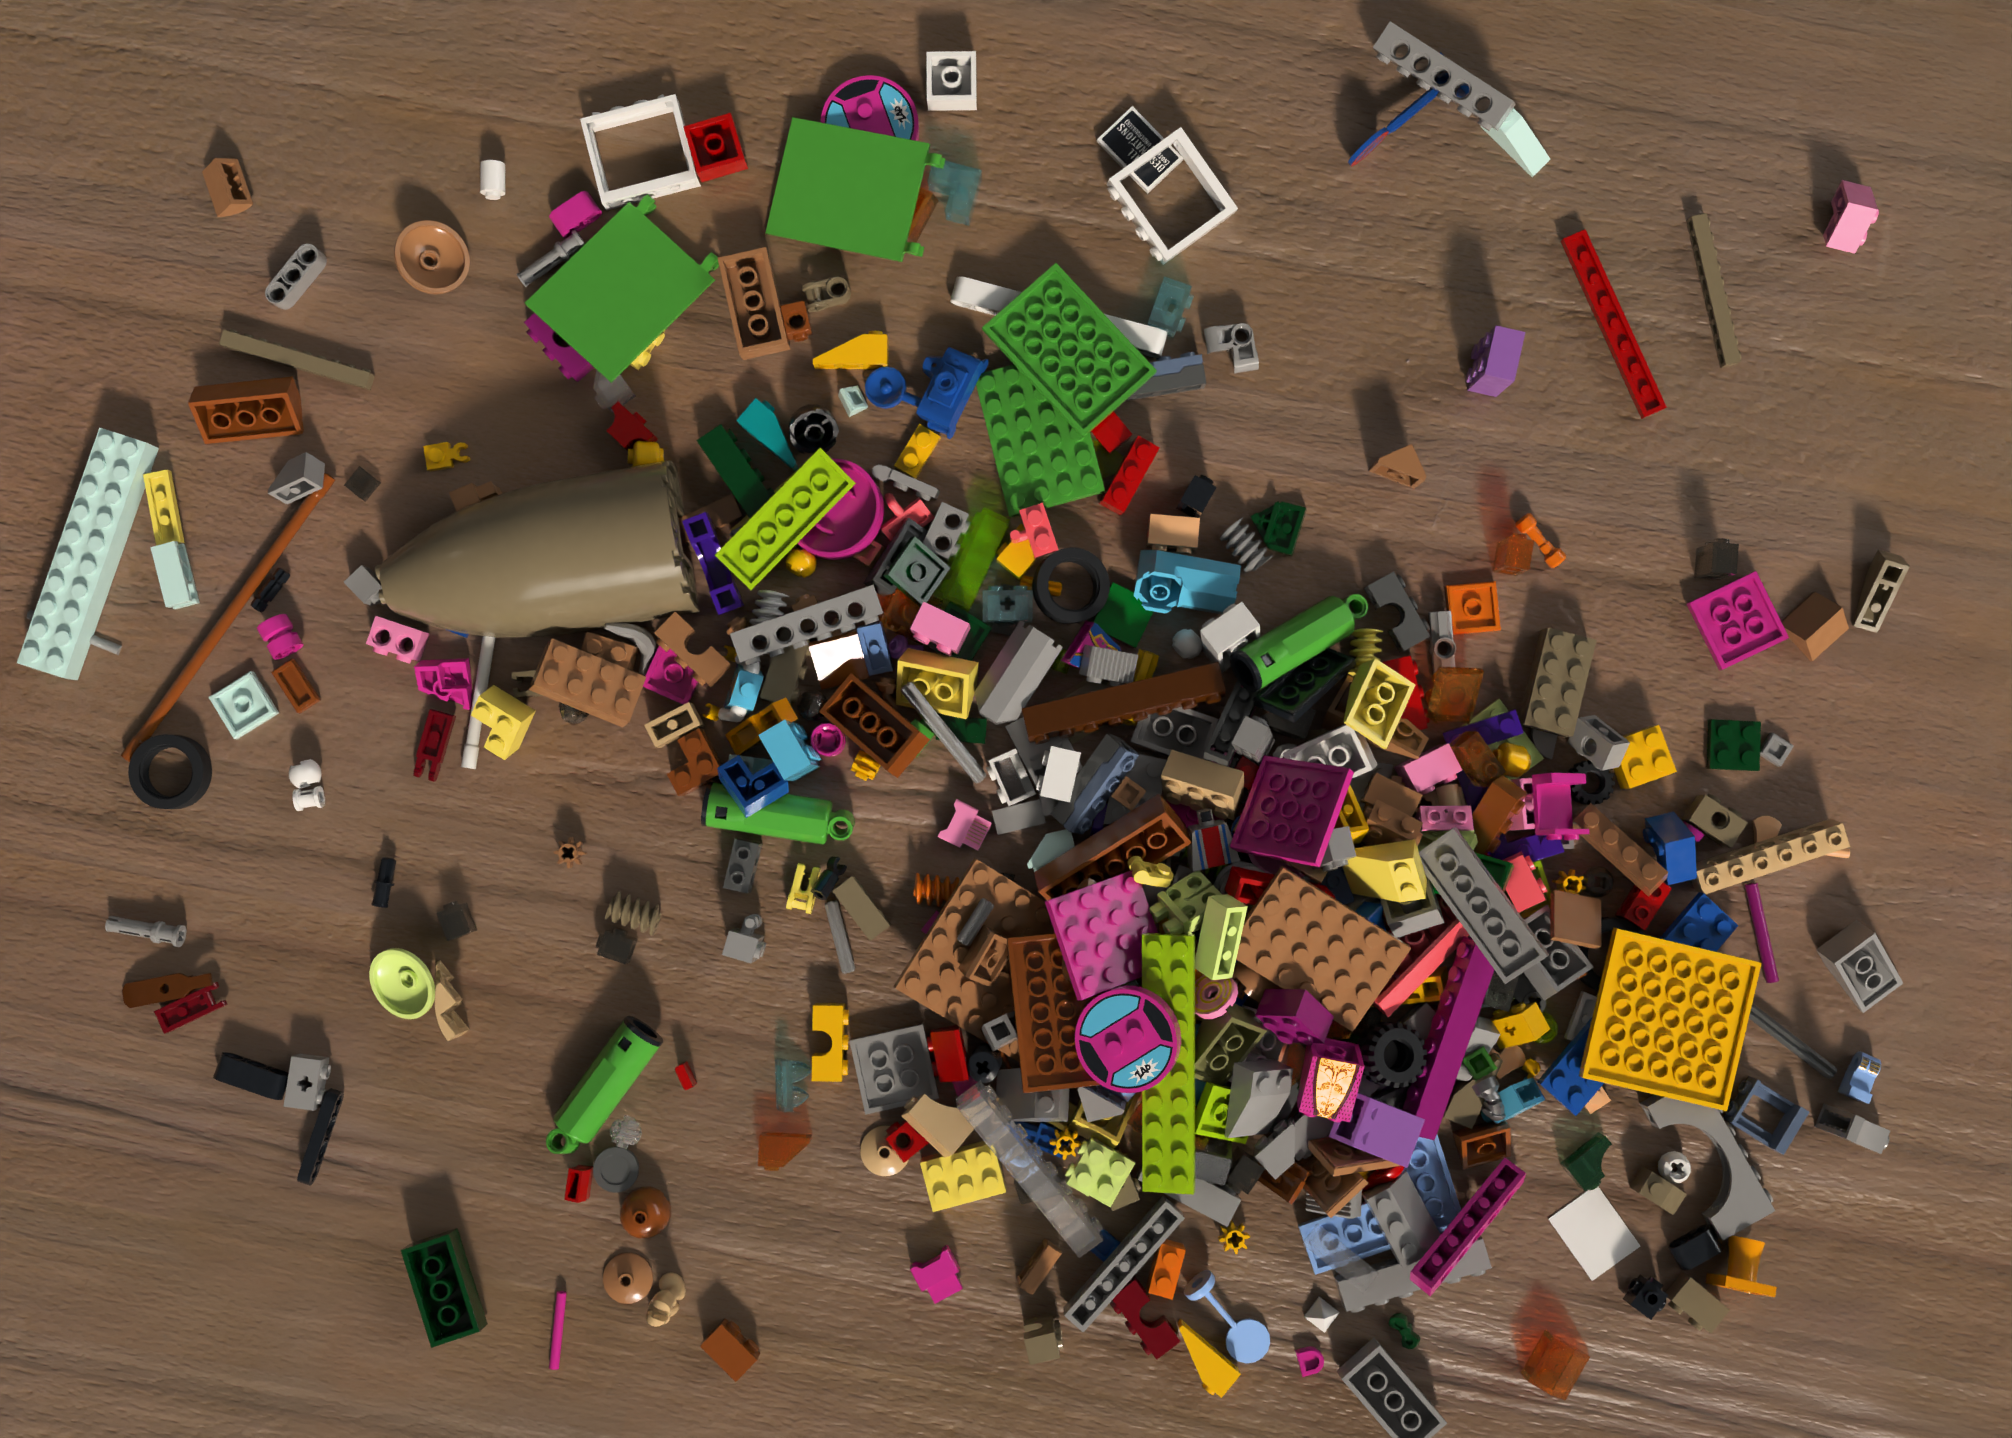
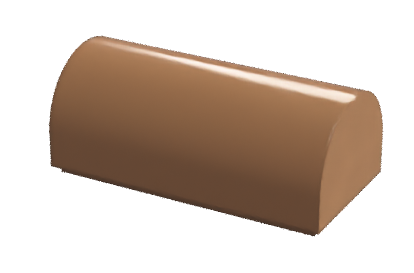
M1045 1238L1018 1275L1017 1282L1019 1287L1033 1295L1061 1256L1062 1251Z

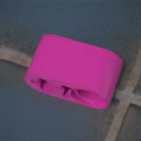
M582 191L550 213L549 218L562 237L567 238L572 235L574 229L579 232L596 221L601 216L602 211L589 192Z

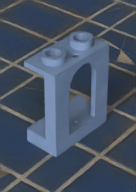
M1748 1076L1747 1079L1740 1083L1738 1087L1739 1093L1734 1101L1729 1102L1728 1110L1725 1111L1723 1119L1773 1151L1784 1155L1808 1116L1809 1111L1766 1087L1758 1079ZM1753 1095L1758 1096L1785 1113L1773 1134H1770L1741 1115Z

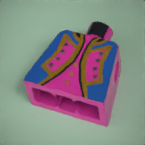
M1085 621L1061 661L1080 670L1085 645L1121 651V648L1098 624Z

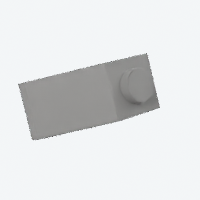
M307 452L288 460L269 487L268 494L285 504H289L322 489L325 463Z

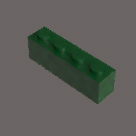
M720 424L696 441L748 517L751 518L774 494V491L771 487L769 489L764 487L762 482L765 481V478L758 468L753 470L748 464L751 458L744 448L741 450L737 448L735 442L738 439L731 429L725 430Z

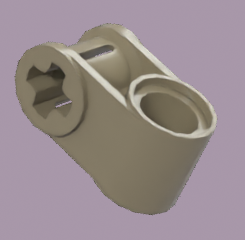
M839 276L810 282L802 286V291L806 293L808 301V312H818L829 307L844 304L851 297V289L847 281ZM837 286L845 287L841 295L833 294V290Z

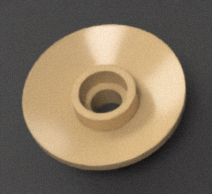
M886 1125L869 1131L864 1137L860 1149L861 1159L866 1168L879 1176L897 1174L908 1162L907 1160L903 1163L883 1138L887 1135L885 1130L890 1127ZM904 1133L898 1134L896 1137L897 1146H906L908 1143L907 1137ZM887 1148L890 1154L887 1157H883L880 1154L881 1149Z

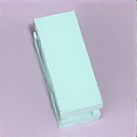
M172 541L150 547L165 607L180 609L200 603L185 544H178L177 541Z

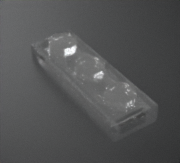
M1319 1224L1314 1226L1302 1242L1306 1248L1362 1293L1366 1292L1379 1274Z

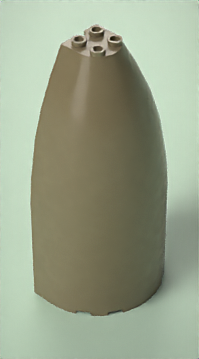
M671 460L553 480L515 489L466 506L435 522L406 542L383 561L381 565H376V575L382 587L379 590L380 602L387 604L393 612L400 616L430 626L463 634L496 638L546 637L604 629L606 623L632 624L670 617L674 612L678 615L700 612L693 566L683 553L678 518L685 515L677 468Z

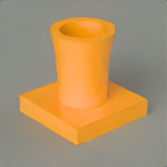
M1738 1236L1728 1237L1729 1257L1727 1276L1707 1273L1706 1284L1754 1295L1776 1297L1777 1287L1756 1282L1765 1242Z

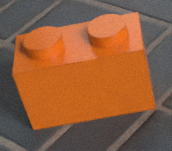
M1166 1239L1155 1251L1146 1284L1148 1293L1173 1300L1186 1252L1183 1243Z

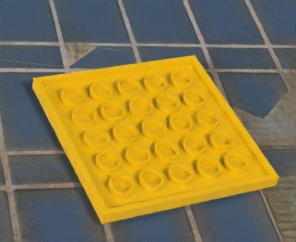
M1613 927L1579 1076L1585 1079L1727 1111L1762 963Z

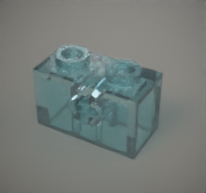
M1164 276L1147 325L1166 331L1168 333L1167 336L1174 338L1176 331L1181 332L1186 318L1182 317L1184 308L1190 309L1194 295L1190 294L1192 286ZM1170 304L1175 305L1172 313L1168 312Z
M988 586V590H983V622H1020V620L1023 622H1033V590H1028V586H1013V590H1003V586ZM1005 598H1010V601L1015 603V605L1010 606V610H1005V606L1000 605V603L1005 602Z

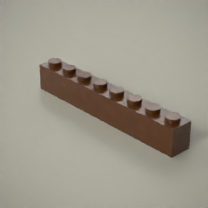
M1219 662L1022 708L1030 743L1043 744L1049 742V738L1057 736L1062 739L1069 738L1074 735V732L1082 730L1085 733L1094 732L1099 729V726L1109 725V727L1119 726L1123 724L1124 720L1133 719V721H1140L1154 713L1166 715L1171 713L1172 709L1182 707L1184 710L1196 707L1197 703L1205 701L1208 704L1221 701L1222 697H1225L1226 689Z

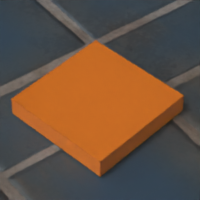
M1496 581L1445 586L1447 611H1451L1453 635L1501 630Z

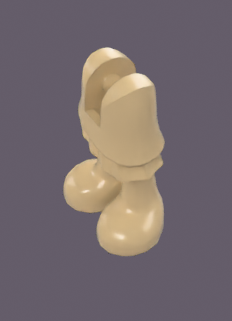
M666 1273L659 1280L661 1291L655 1294L649 1302L646 1314V1321L651 1326L659 1327L667 1324L670 1317L679 1310L677 1300H682L685 1297L686 1289L682 1277L676 1273Z

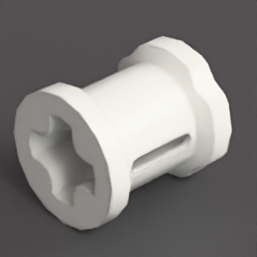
M321 786L304 791L294 789L292 798L297 811H303L307 807L317 806L322 808L325 806V795Z

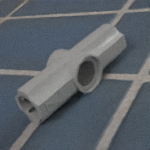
M1451 611L1429 612V653L1432 656L1434 687L1457 685L1454 655L1456 653V644L1453 641ZM1440 642L1445 643L1448 648L1444 656L1440 655L1437 650Z

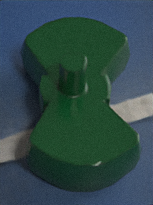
M1403 1313L1393 1314L1389 1319L1388 1325L1400 1332L1402 1347L1414 1349L1419 1345L1420 1336L1412 1331V1324L1408 1323L1407 1315Z

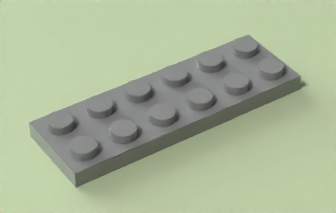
M1456 827L1419 852L1426 876L1505 984L1549 956V953Z

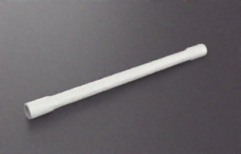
M483 636L471 713L479 695L488 688L496 637ZM471 714L461 767L476 769L482 722L471 716Z

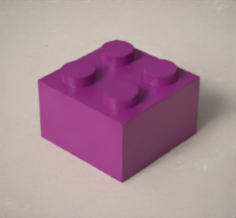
M1265 989L1255 1014L1263 1022L1264 1027L1278 1036V1040L1285 1044H1292V1042L1312 1045L1313 1043L1324 1044L1334 1018L1306 989Z

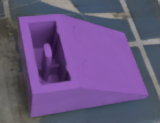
M1358 1092L1350 1122H1334L1329 1137L1408 1168L1425 1119Z

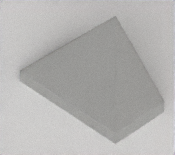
M1099 1085L1078 1087L1087 1122L1123 1114L1127 1101Z

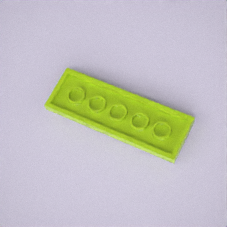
M818 448L716 552L715 556L752 590L856 483L821 448Z

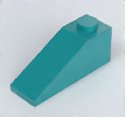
M755 398L736 421L793 471H796L798 466L779 421L773 413L775 408L766 400H763L761 403Z

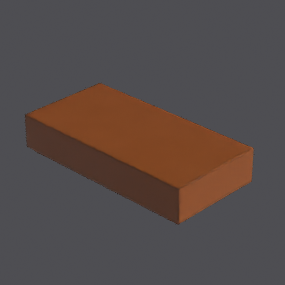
M295 659L288 660L271 672L297 713L301 714L321 701Z

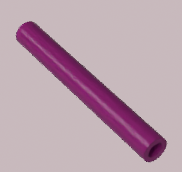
M1758 883L1745 884L1766 983L1778 982V973Z

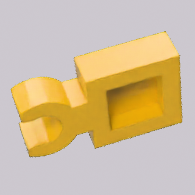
M449 442L423 446L426 467L430 472L454 468L453 460H458L462 463L470 461L469 456L461 457L459 455L461 449L468 448L466 443H457L453 448H451Z

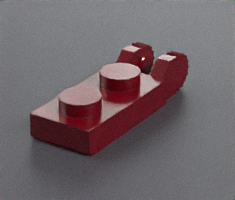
M434 709L429 710L416 754L417 760L413 776L419 778L422 776L427 759L432 761L428 780L433 782L437 780L456 719L455 715Z

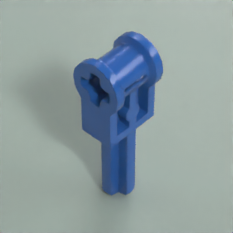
M1002 1121L1000 1128L1033 1140L1032 1147L1052 1155L1056 1145H1051L1049 1140L1056 1139L1055 1129L1059 1132L1062 1131L1054 1125L1040 1122V1125L1036 1126L1028 1122ZM1062 1139L1061 1146L1066 1145L1068 1147L1070 1141ZM1060 1153L1054 1155L1063 1158L1062 1154Z

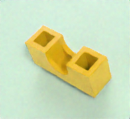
M815 1003L813 1005L812 1031H824L829 1034L832 1039V1048L826 1053H814L812 1055V1081L842 1082L844 1075H848L849 1062L844 1060V1050L849 1049V1035L844 1034L845 1025H849V1010H845V1003Z

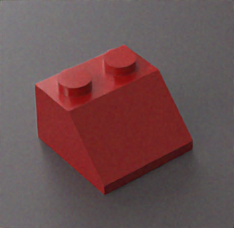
M953 1025L931 1030V1036L927 1037L929 1052L934 1051L936 1061L932 1062L934 1077L939 1076L940 1082L969 1080L968 1060L961 1027Z

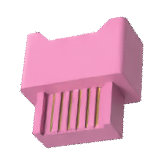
M956 799L954 803L956 812L948 828L940 831L938 837L959 848L964 843L979 850L992 822L978 816V809Z

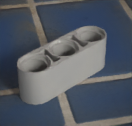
M312 244L301 245L266 287L265 296L267 300L282 310L293 307L325 268L327 259L323 252ZM315 253L314 260L308 262L309 256ZM300 272L299 278L296 281H292L294 274ZM284 291L283 298L277 301L278 294Z

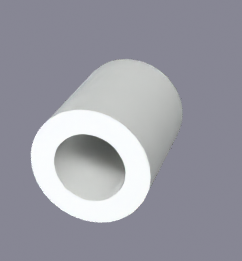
M484 160L480 162V193L485 195L486 199L499 200L500 196L505 195V163L497 160Z

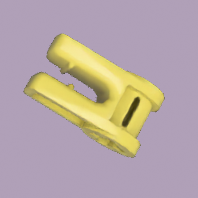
M798 863L786 909L792 910V908L805 910L807 914H811L816 898L811 889L820 876L821 868L813 867L811 876L808 878V888L806 891H802L801 887L804 875H806V865ZM796 899L806 900L807 902L796 901Z

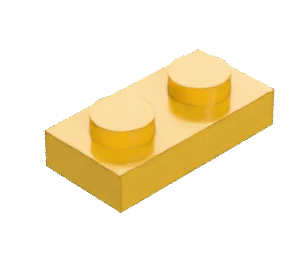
M919 424L894 467L916 479L941 439V436Z

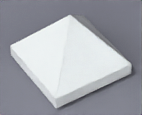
M1318 1297L1304 1317L1325 1333L1338 1316L1339 1311L1321 1297Z

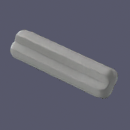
M984 898L980 900L958 935L957 939L959 942L966 946L972 943L994 907L990 901Z

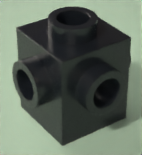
M1639 1275L1629 1283L1628 1292L1623 1297V1300L1652 1320L1656 1312L1664 1308L1668 1294L1661 1290L1664 1285L1652 1276L1647 1280L1642 1275Z

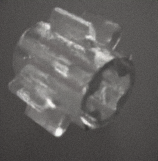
M624 1115L623 1120H615L610 1128V1136L613 1138L612 1142L624 1149H627L629 1144H636L642 1134L641 1127L639 1126L640 1123L636 1122L635 1118Z

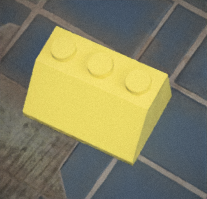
M908 648L898 659L896 705L914 708L901 693V688L906 683L912 682L937 713L967 719L977 686L979 662Z

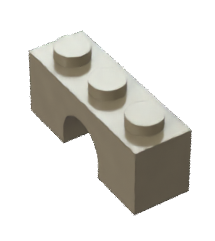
M1053 1313L1024 1319V1342L1030 1365L1060 1358V1349L1064 1348L1060 1321L1054 1320Z

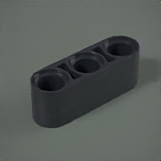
M222 1052L213 1078L270 1099L282 1100L286 1091L289 1073L237 1054Z

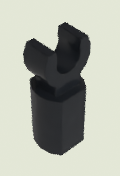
M832 856L828 859L827 869L823 870L812 887L811 892L816 898L826 900L838 882L839 875L845 873L846 865L838 864L837 866L840 860L839 857Z

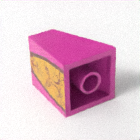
M1326 1038L1324 1044L1313 1043L1312 1045H1306L1297 1096L1299 1112L1309 1117H1326L1333 1122H1350L1364 1070L1359 1044Z

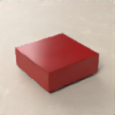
M687 1061L675 1067L676 1074L685 1091L697 1084Z

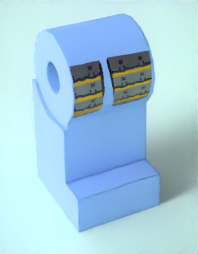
M1858 1051L1853 1056L1846 1070L1838 1092L1857 1101L1869 1104L1872 1098L1870 1092L1875 1078L1880 1072L1881 1061Z

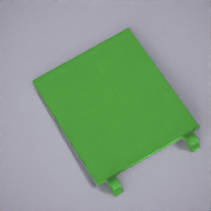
M792 117L765 233L898 262L903 261L905 253L922 257L925 247L919 243L908 242L907 240L926 165L943 169L946 159L942 158L940 154L929 153V143Z
M648 194L642 198L637 207L628 202L525 302L529 309L610 383L715 281L709 273L719 267L718 257L712 252L699 265L645 216L652 213L656 208L655 200Z

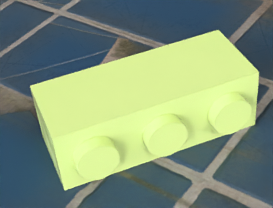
M1229 894L1208 896L1195 957V969L1211 980L1233 977L1248 906Z

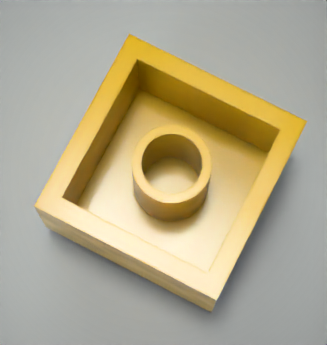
M1660 725L1648 726L1623 735L1630 744L1620 766L1613 768L1620 789H1631L1677 772Z

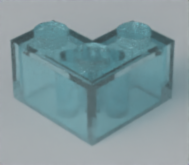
M946 160L943 169L931 167L928 178L929 190L949 195L945 209L946 220L970 226L982 182V170Z

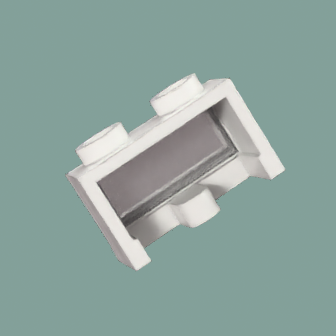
M1016 748L988 760L990 766L986 767L991 780L997 779L1000 789L996 791L1002 804L1007 802L1008 806H1011L1036 794Z

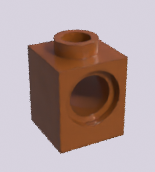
M805 301L780 306L786 335L789 340L800 342L807 340L808 336L813 335ZM801 318L803 319V324L800 327L794 328L791 326V322L794 319Z

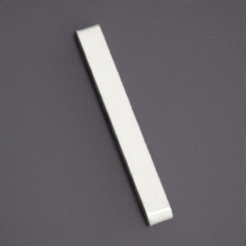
M959 276L956 277L950 302L960 307L996 316L1022 292ZM1105 314L1142 355L1153 358L1162 356L1168 334L1166 331Z

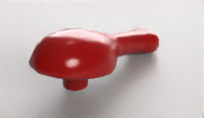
M1399 1165L1374 1170L1370 1177L1367 1178L1368 1184L1362 1189V1193L1376 1185L1388 1183L1396 1179L1405 1167Z

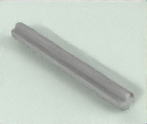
M912 682L906 683L901 688V693L975 783L981 782L986 777L985 771Z

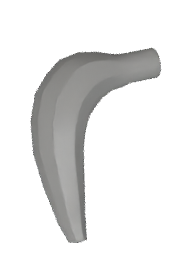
M606 623L604 629L622 636L637 645L641 653L638 673L646 675L656 653V642L651 633L634 624Z

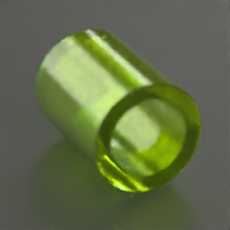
M1062 648L1051 666V669L1067 674L1070 666L1061 661L1067 652L1066 649Z

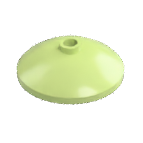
M390 948L379 953L373 959L369 971L370 984L376 998L386 1010L404 1019L421 1017L430 1010L435 1000V985L431 972L420 958L407 950Z

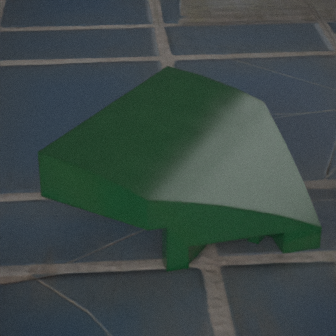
M1277 501L1271 507L1250 516L1269 550L1293 556L1307 511L1305 507L1283 501L1279 503Z

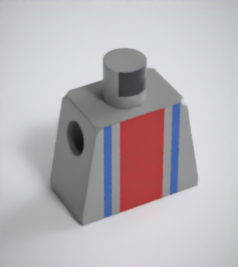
M1211 808L1196 811L1199 824L1187 827L1192 842L1187 846L1188 867L1194 872L1239 862L1238 852L1230 848L1232 836L1226 822L1222 819L1214 820Z

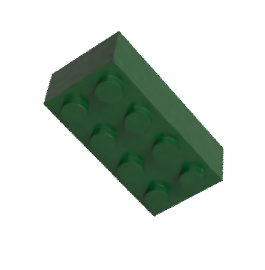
M458 1228L410 1243L401 1250L431 1348L478 1333L488 1324Z

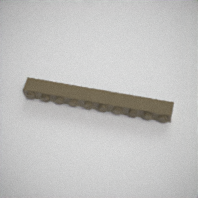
M1707 213L1694 215L1687 219L1686 222L1720 368L1734 366L1741 362V352L1738 351V339L1734 334V323L1730 317L1731 309L1727 304L1728 296L1723 287L1724 279L1720 274L1721 266L1717 261V249L1713 244L1714 236L1710 231V219L1707 217Z
M233 329L229 331L223 330L219 345L227 349L367 390H371L375 378L368 369L361 368L359 370L356 369V366L348 363L342 365L338 360L332 359V361H329L321 355L315 357L312 356V353L304 350L301 353L294 347L288 346V348H284L280 343L273 342L271 344L263 338L257 340L254 339V336L246 333L240 335L238 331Z

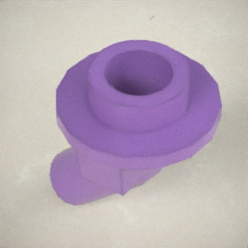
M903 635L895 636L889 643L890 655L894 659H899L908 648L924 651V645H908L907 638Z

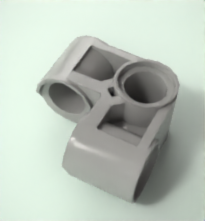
M1248 324L1219 325L1204 329L1207 354L1230 351L1233 358L1234 373L1259 370V359L1255 348L1253 330ZM1235 332H1244L1247 340L1244 342L1238 341L1235 338Z

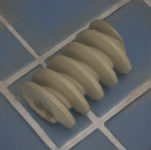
M618 891L612 898L605 915V920L612 915L613 923H617L621 918L622 926H626L631 921V929L633 930L640 925L642 933H645L650 927L651 936L655 934L661 919L659 904H656L651 910L650 901L640 906V898L638 897L634 903H631L630 894L622 900L621 891Z

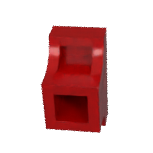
M618 401L611 407L614 411L615 419L606 431L627 451L633 448L636 441L656 442L658 440L644 426L647 421L640 414L635 412L632 415Z

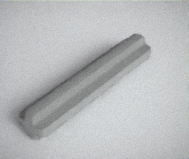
M837 900L825 903V909L841 971L843 974L853 972L855 965L839 903Z

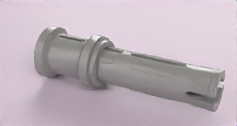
M574 229L572 235L562 242L557 241L554 249L516 275L522 284L527 287L562 261L567 262L585 245V242Z
M109 916V920L107 919L105 923V930L108 932L145 937L158 944L161 942L172 943L175 947L183 945L187 933L184 925L171 926L166 925L163 921L147 923Z

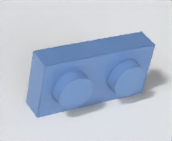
M882 621L858 626L856 629L869 676L893 671L894 666Z

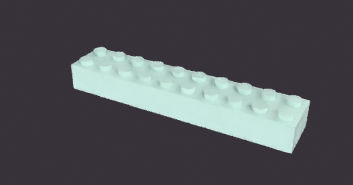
M99 427L18 657V664L61 678L78 680L90 647V638L95 633L145 490L143 474L151 473L159 450L158 447Z

